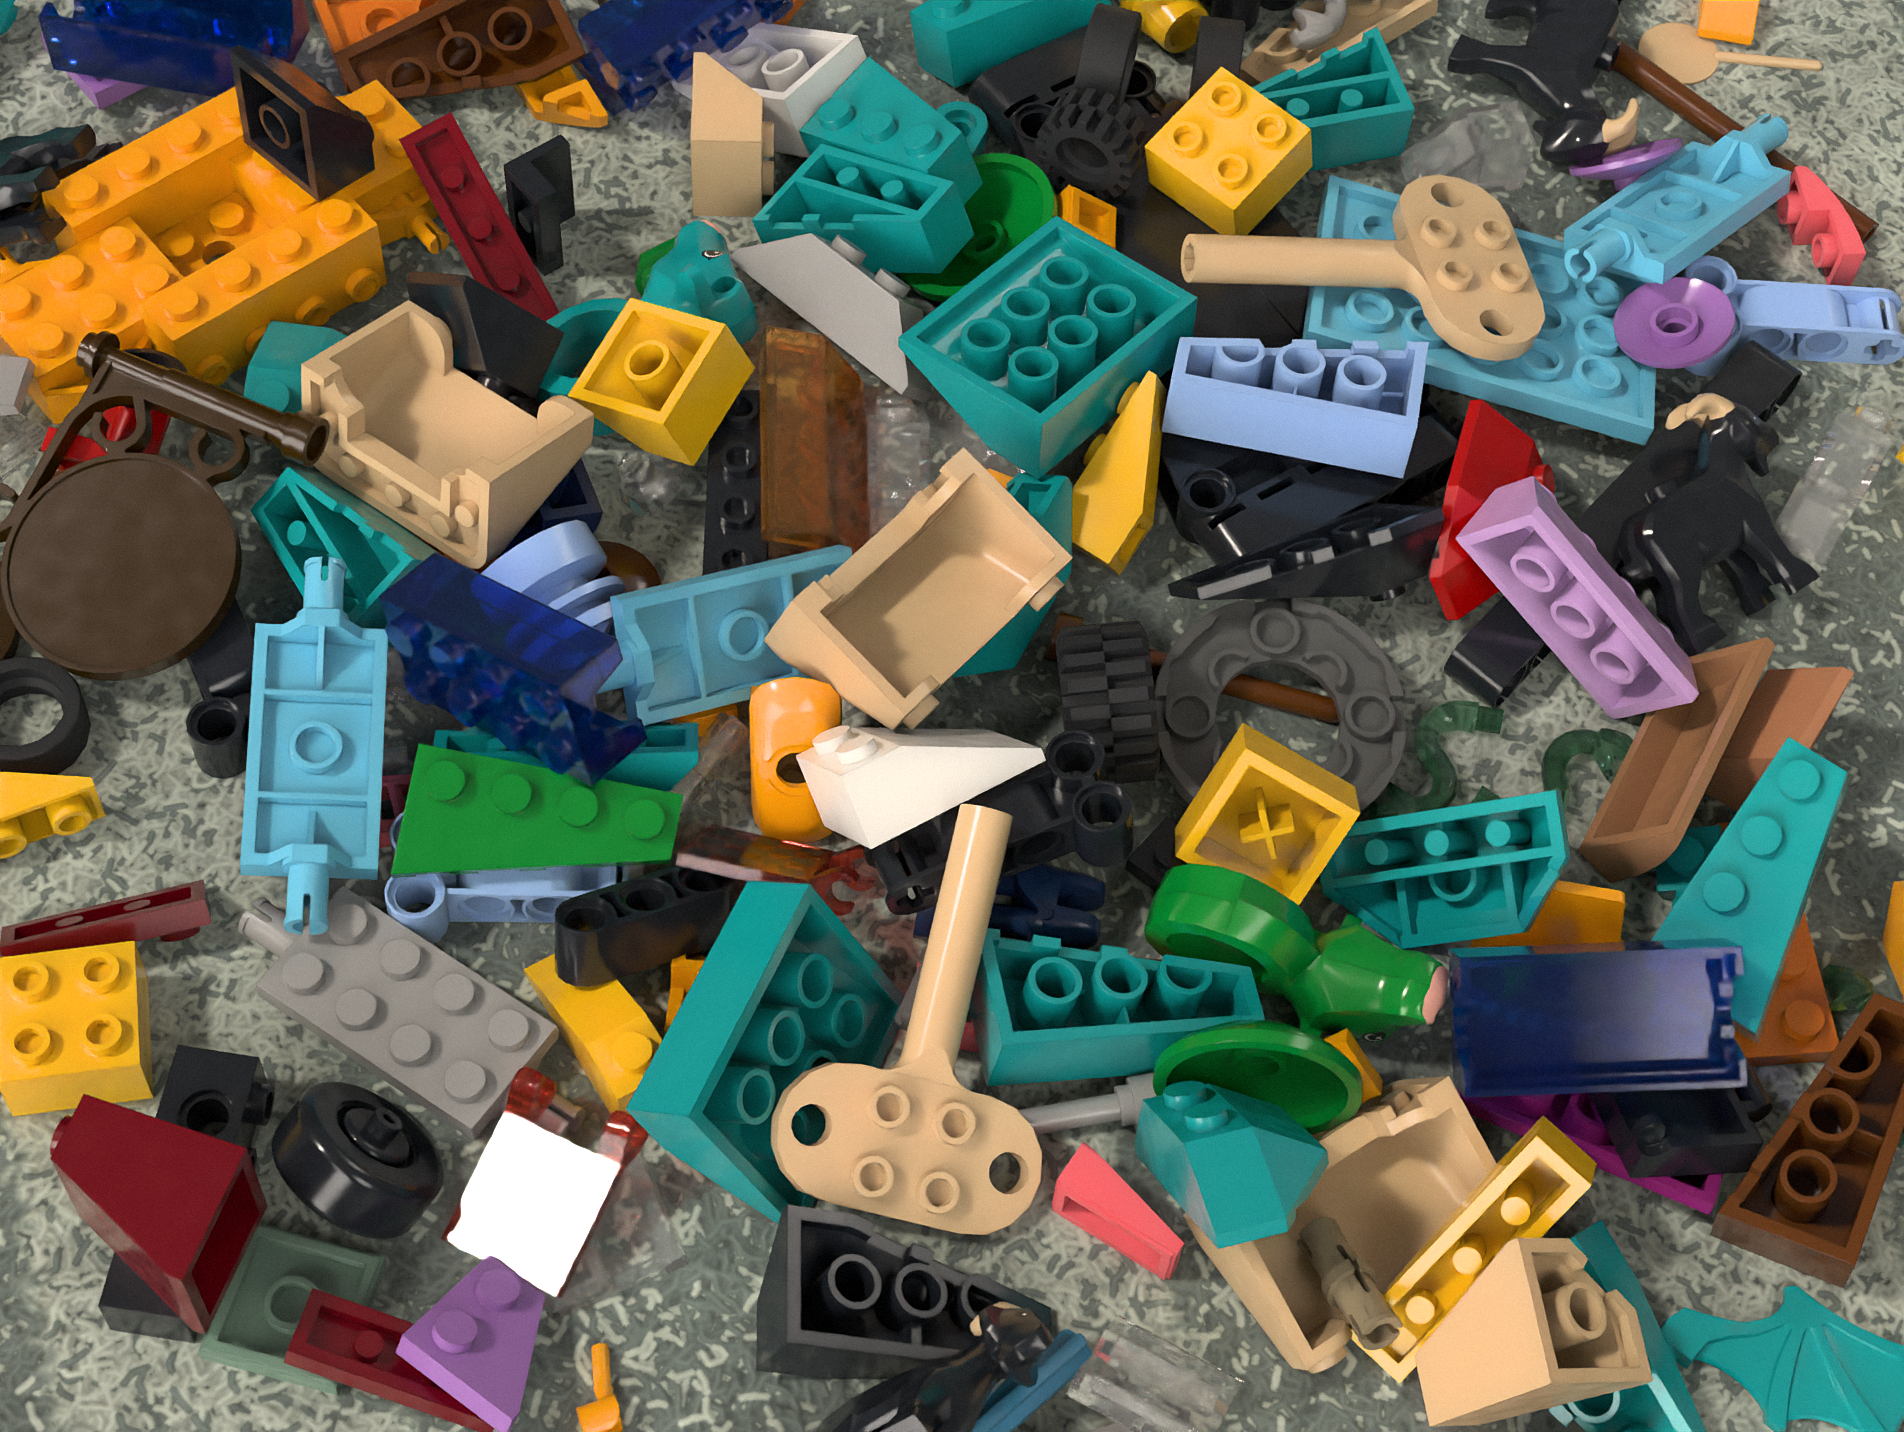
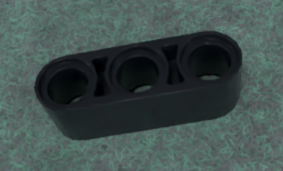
M710 858L693 859L709 864H714L717 861ZM685 861L572 897L562 902L555 911V972L558 978L567 984L577 987L597 986L672 961L673 958L685 954L687 956L711 948L734 907L735 876L730 875L733 870L718 865L702 869L685 865L688 862Z

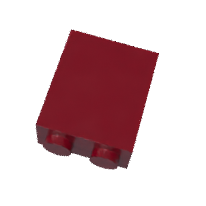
M83 1094L73 1115H66L57 1125L50 1144V1159L79 1217L193 1331L206 1335L268 1206L247 1148Z

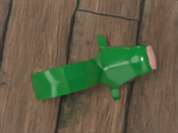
M1190 863L1176 866L1166 871L1152 899L1144 926L1146 941L1161 956L1167 954L1251 967L1257 992L1279 996L1290 1001L1300 1019V1029L1321 1038L1324 1032L1334 1035L1348 1028L1356 1041L1365 1040L1382 1043L1402 1026L1433 1024L1445 1004L1449 971L1436 959L1419 951L1399 949L1383 941L1361 926L1363 919L1351 914L1346 916L1340 928L1321 933L1312 928L1309 917L1295 902L1249 875L1210 865Z

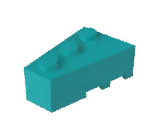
M927 0L909 12L918 65L926 72L956 88L975 81L988 69L1008 61L1021 53L1088 25L1096 4L1102 3L1111 6V0Z
M1378 27L1363 33L1361 42L1342 51L1334 47L1321 53L1319 62L1299 72L1291 68L1252 87L1311 129L1313 166L1307 172L1404 154L1415 108Z
M869 56L799 130L810 155L822 143L954 181L963 205L983 184L962 131Z
M822 143L752 219L762 244L809 233L833 242L835 237L840 235L867 254L862 264L873 272H878L880 268H883L890 273H941L974 235L954 181Z
M287 467L250 509L303 598L305 582L304 563L306 560L312 557H322L321 571L323 581L328 579L329 557L338 558L345 562L347 572L344 579L343 611L348 615L349 621L361 628L388 629L387 654L464 572L400 524L324 476Z

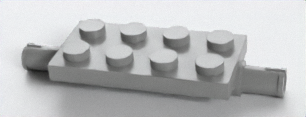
M343 886L328 902L327 919L329 921V928L323 934L309 935L310 924L303 925V935L289 933L283 927L286 913L272 905L265 897H260L252 903V907L260 912L258 916L247 909L240 918L238 932L279 957L255 984L259 997L473 1141L492 1119L500 1116L509 1119L515 1115L553 1140L554 1144L563 1147L571 1138L570 1135L565 1133L567 1128L576 1132L583 1123L585 1109L579 1105H574L539 1081L540 1075L537 1072L543 1056L559 1038L557 1025Z

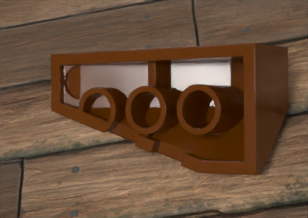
M441 0L333 54L351 92L377 79L397 101L537 82L587 57L562 0Z

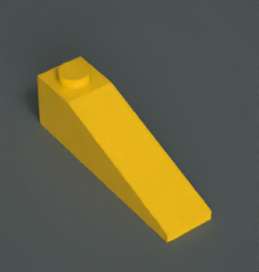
M1543 1115L1493 1167L1381 1293L1402 1322V1328H1398L1400 1331L1399 1336L1384 1348L1367 1350L1363 1348L1353 1331V1327H1351L1350 1329L1353 1332L1351 1340L1398 1383H1401L1417 1366L1414 1355L1504 1245L1515 1238H1541L1592 1186L1597 1163Z

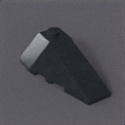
M1374 503L1167 585L1171 596L1196 600L1369 596L1372 602L1385 601L1406 592L1405 584L1427 576L1445 518L1442 507Z
M787 1204L781 1213L757 1300L756 1371L822 1379H890L932 1358L949 1357L962 1353L972 1346L980 1336H975L971 1332L970 1323L984 1308L998 1302H1008L1021 1308L1030 1309L1046 1326L1052 1336L1051 1308L979 1273L967 1276L932 1259L934 1252L923 1246L912 1243L907 1247L874 1231L876 1224L858 1215Z

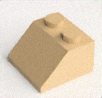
M694 52L691 113L693 216L755 217L762 209V195L774 196V161H763V157H774V122H763V97L707 53Z

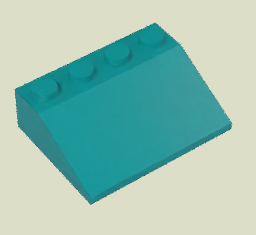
M1055 216L898 337V347L992 451L1039 479L1117 414L1119 401L1133 382L1141 383L1148 371H1151L1160 378L1174 366L1180 337H1193L1198 298L1067 221Z
M747 881L626 1110L663 1149L779 1224L782 1210L787 1204L811 1208L816 1199L797 1190L780 1171L771 1146L772 1115L783 1091L803 1072L828 1062L863 1064L880 1068L899 1030L895 1023V1015L904 995L810 884ZM812 1104L805 1105L794 1114L791 1129L799 1143L804 1145L815 1143L825 1130V1118L817 1106Z

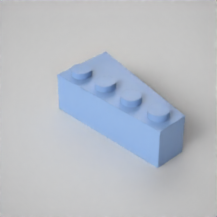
M1180 337L1161 432L1403 479L1418 425L1429 342H1407L1405 350H1379L1378 341L1353 340L1351 349H1317L1316 340L1292 339L1291 344L1282 348H1264L1259 339Z

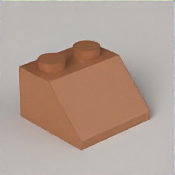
M1843 666L1767 670L1757 688L1753 691L1705 794L1738 811L1788 736L1812 750L1854 672Z

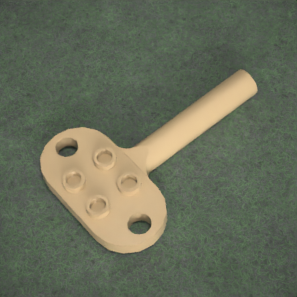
M1431 175L1419 177L1407 184L1392 214L1393 229L1397 240L1188 234L1183 242L1181 251L1182 275L1188 283L1366 287L1405 290L1418 299L1426 319L1439 337L1452 348L1479 359L1503 361L1520 357L1531 349L1545 321L1543 301L1510 218L1498 200L1483 188L1462 178ZM1436 200L1443 201L1449 204L1451 207L1444 206ZM1484 327H1490L1498 331L1502 336L1492 334Z
M960 805L904 1045L898 1061L885 1069L863 1064L828 1062L803 1072L783 1091L772 1115L771 1146L780 1171L797 1190L823 1202L958 1234L988 1235L1011 1225L1030 1207L1041 1182L1042 1152L1033 1127L1015 1107L994 1097L965 1089L958 1082L955 1075V1065L1013 821L1012 815L978 805ZM812 1104L817 1106L823 1113L825 1130L815 1143L804 1145L799 1143L793 1135L791 1129L792 1119L795 1112L801 1107ZM1008 1152L1018 1161L1020 1177L1012 1189L1000 1192L995 1189L990 1181L989 1168L992 1161L998 1155Z

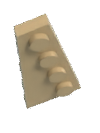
M1306 0L1299 7L1321 14L1325 12L1323 0H1315L1314 2ZM1347 0V15L1344 24L1331 35L1329 40L1312 50L1293 47L1290 35L1294 29L1301 31V27L1295 19L1287 28L1278 27L1241 62L1239 79L1253 87L1291 68L1299 72L1319 62L1321 53L1334 47L1342 51L1361 42L1363 33L1375 27H1378L1385 44L1436 15L1438 0Z

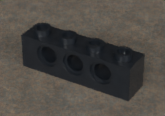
M741 390L709 441L702 576L769 561L773 445L772 390Z
M177 1045L155 1118L197 1132L212 1122L227 1123L222 1132L212 1137L247 1148L254 1169H256L257 1151L256 1148L251 1147L256 1126H266L270 1120L274 1106L275 1088L274 1085L268 1084L259 1057ZM114 1252L98 1304L110 1330L195 1343L198 1332L193 1331Z

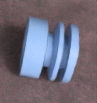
M573 520L560 523L521 542L495 560L478 576L471 586L472 596L493 629L505 630L520 626L507 641L506 646L512 658L523 659L520 663V672L530 685L544 684L566 675L564 673V662L567 658H579L608 651L617 644L610 596L625 593V584L621 577L613 575L594 580L606 565L607 556L587 524L583 521Z

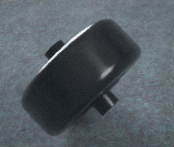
M323 1082L309 1087L302 1093L281 1121L272 1138V1155L276 1168L286 1185L297 1198L329 1223L358 1236L372 1239H392L407 1233L427 1210L443 1185L444 1170L440 1155L423 1129L410 1116L390 1101L356 1085L343 1082Z

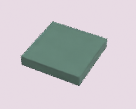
M259 1223L217 1313L203 1338L198 1351L201 1358L338 1396L342 1383L283 1363L287 1349L312 1288L371 1308L387 1267L385 1256Z

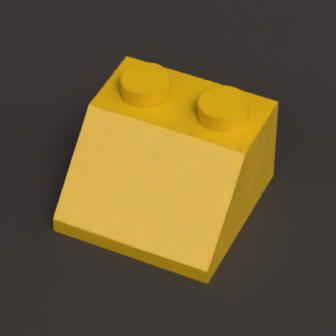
M630 298L567 396L592 411L595 418L644 451L694 466L755 367L726 324Z

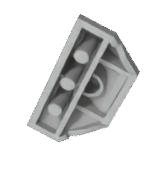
M809 233L735 249L730 259L736 266L898 393L926 403L932 394L931 383L898 347V337L923 319L922 309L905 297L910 290L907 284L883 268H880L878 273L875 274L862 264L867 254L840 235H837L832 242Z

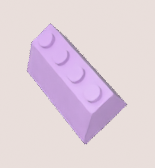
M1534 476L1496 488L1456 536L1457 542L1611 718L1619 719L1692 703L1698 696L1699 691L1691 660L1674 641L1670 630L1655 619L1637 598L1633 587L1614 571L1597 551L1593 540L1579 530L1557 504L1553 493L1541 485Z

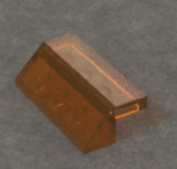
M766 325L759 339L762 540L806 546L807 552L835 545L850 547L853 555L869 541L864 381L825 335Z

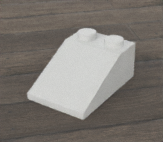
M743 20L706 52L763 97V122H774V152L807 158L810 154L799 130L867 58L858 35ZM693 64L671 82L675 90L691 100Z
M848 725L837 726L820 733L812 740L814 747L796 755L824 826L870 849L1046 761L1041 748L991 730L915 728L911 731L909 728L891 730L890 728L853 727L850 729Z

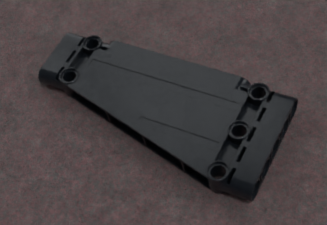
M1088 25L988 69L974 81L968 94L970 103L976 105L985 113L988 124L1010 149L1009 154L1023 157L1036 164L1049 179L1056 196L1065 189L1061 186L1065 179L1061 175L1053 179L1047 173L1051 164L1041 165L1038 159L1041 150L1035 149V141L1038 138L1037 133L1058 99L1063 94L1067 96L1070 90L1074 89L1079 58ZM1135 60L1124 102L1132 108L1128 115L1130 118L1140 116L1144 122L1140 131H1148L1151 140L1185 104L1179 100L1167 103L1155 90L1156 74L1153 69L1146 63ZM1146 158L1128 188L1124 189L1121 195L1114 198L1109 194L1107 199L1102 200L1117 208L1115 250L1198 298L1193 337L1259 339L1264 348H1282L1291 344L1292 339H1302L1309 286L1188 283L1185 281L1181 270V251L1186 236L1188 234L1219 233L1149 183ZM1093 191L1091 195L1097 198L1095 191ZM1275 206L1248 233V235L1301 237ZM1173 367L1159 378L1167 390L1166 403ZM1423 383L1417 430L1403 479L1163 432L1157 487L1178 533L1185 540L1200 545L1212 561L1218 565L1374 503L1411 505L1443 488L1448 483L1460 436L1428 401L1430 396L1429 384Z

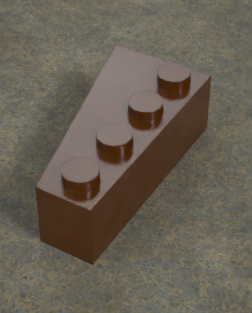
M1874 993L1829 1056L1814 1081L1793 1106L1789 1116L1768 1145L1766 1144L1736 1190L1730 1194L1720 1208L1710 1233L1711 1236L1841 1288L1845 1287L1856 1265L1904 1128V1003Z

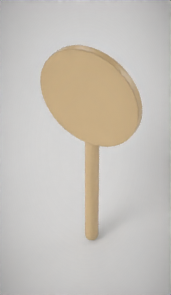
M1663 23L1653 26L1642 35L1638 44L1639 53L1684 85H1693L1707 80L1715 73L1719 62L1810 71L1822 69V63L1819 60L1718 51L1712 39L1697 36V28L1682 23Z

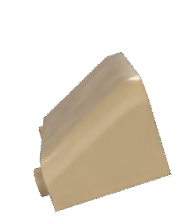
M408 300L301 364L302 410L326 419L330 426L327 445L314 466L327 478L462 565L471 569H479L504 551L591 446L594 413L570 398L557 395L552 396L539 406L537 418L454 368L453 338L449 327L440 318L433 316L428 311Z
M965 447L939 470L941 474L933 484L931 483L923 491L920 490L915 494L895 518L830 576L826 574L817 583L813 581L790 602L763 640L781 660L811 679L830 684L841 698L891 730H895L902 722L911 731L915 729L940 704L932 695L1023 608L1029 604L1038 612L1063 588L1064 584L1056 576L1073 559Z
M1449 1076L1403 1079L1382 1087L1380 1096L1361 1103L1356 1114L1348 1121L1325 1132L1313 1134L1312 1136L1327 1150L1329 1164L1310 1196L1295 1209L1297 1218L1288 1232L1218 1249L1186 1212L1184 1213L1183 1218L1197 1243L1290 1367L1309 1370L1310 1373H1318L1332 1367L1347 1355L1344 1345L1353 1335L1346 1316L1339 1308L1330 1306L1321 1292V1277L1297 1244V1239H1301L1299 1236L1300 1231L1308 1223L1321 1217L1335 1219L1353 1252L1358 1257L1368 1260L1377 1274L1376 1285L1380 1293H1382L1497 1164Z

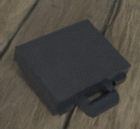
M1601 1023L1595 1026L1589 1035L1580 1033L1571 1059L1630 1178L1748 1172L1757 1153L1761 1149L1764 1140L1755 1123L1764 1119L1771 1112L1773 1104L1751 1064L1744 1059L1729 1060L1716 1057L1712 1043L1706 1032H1702L1698 1023L1614 1026L1611 1023Z

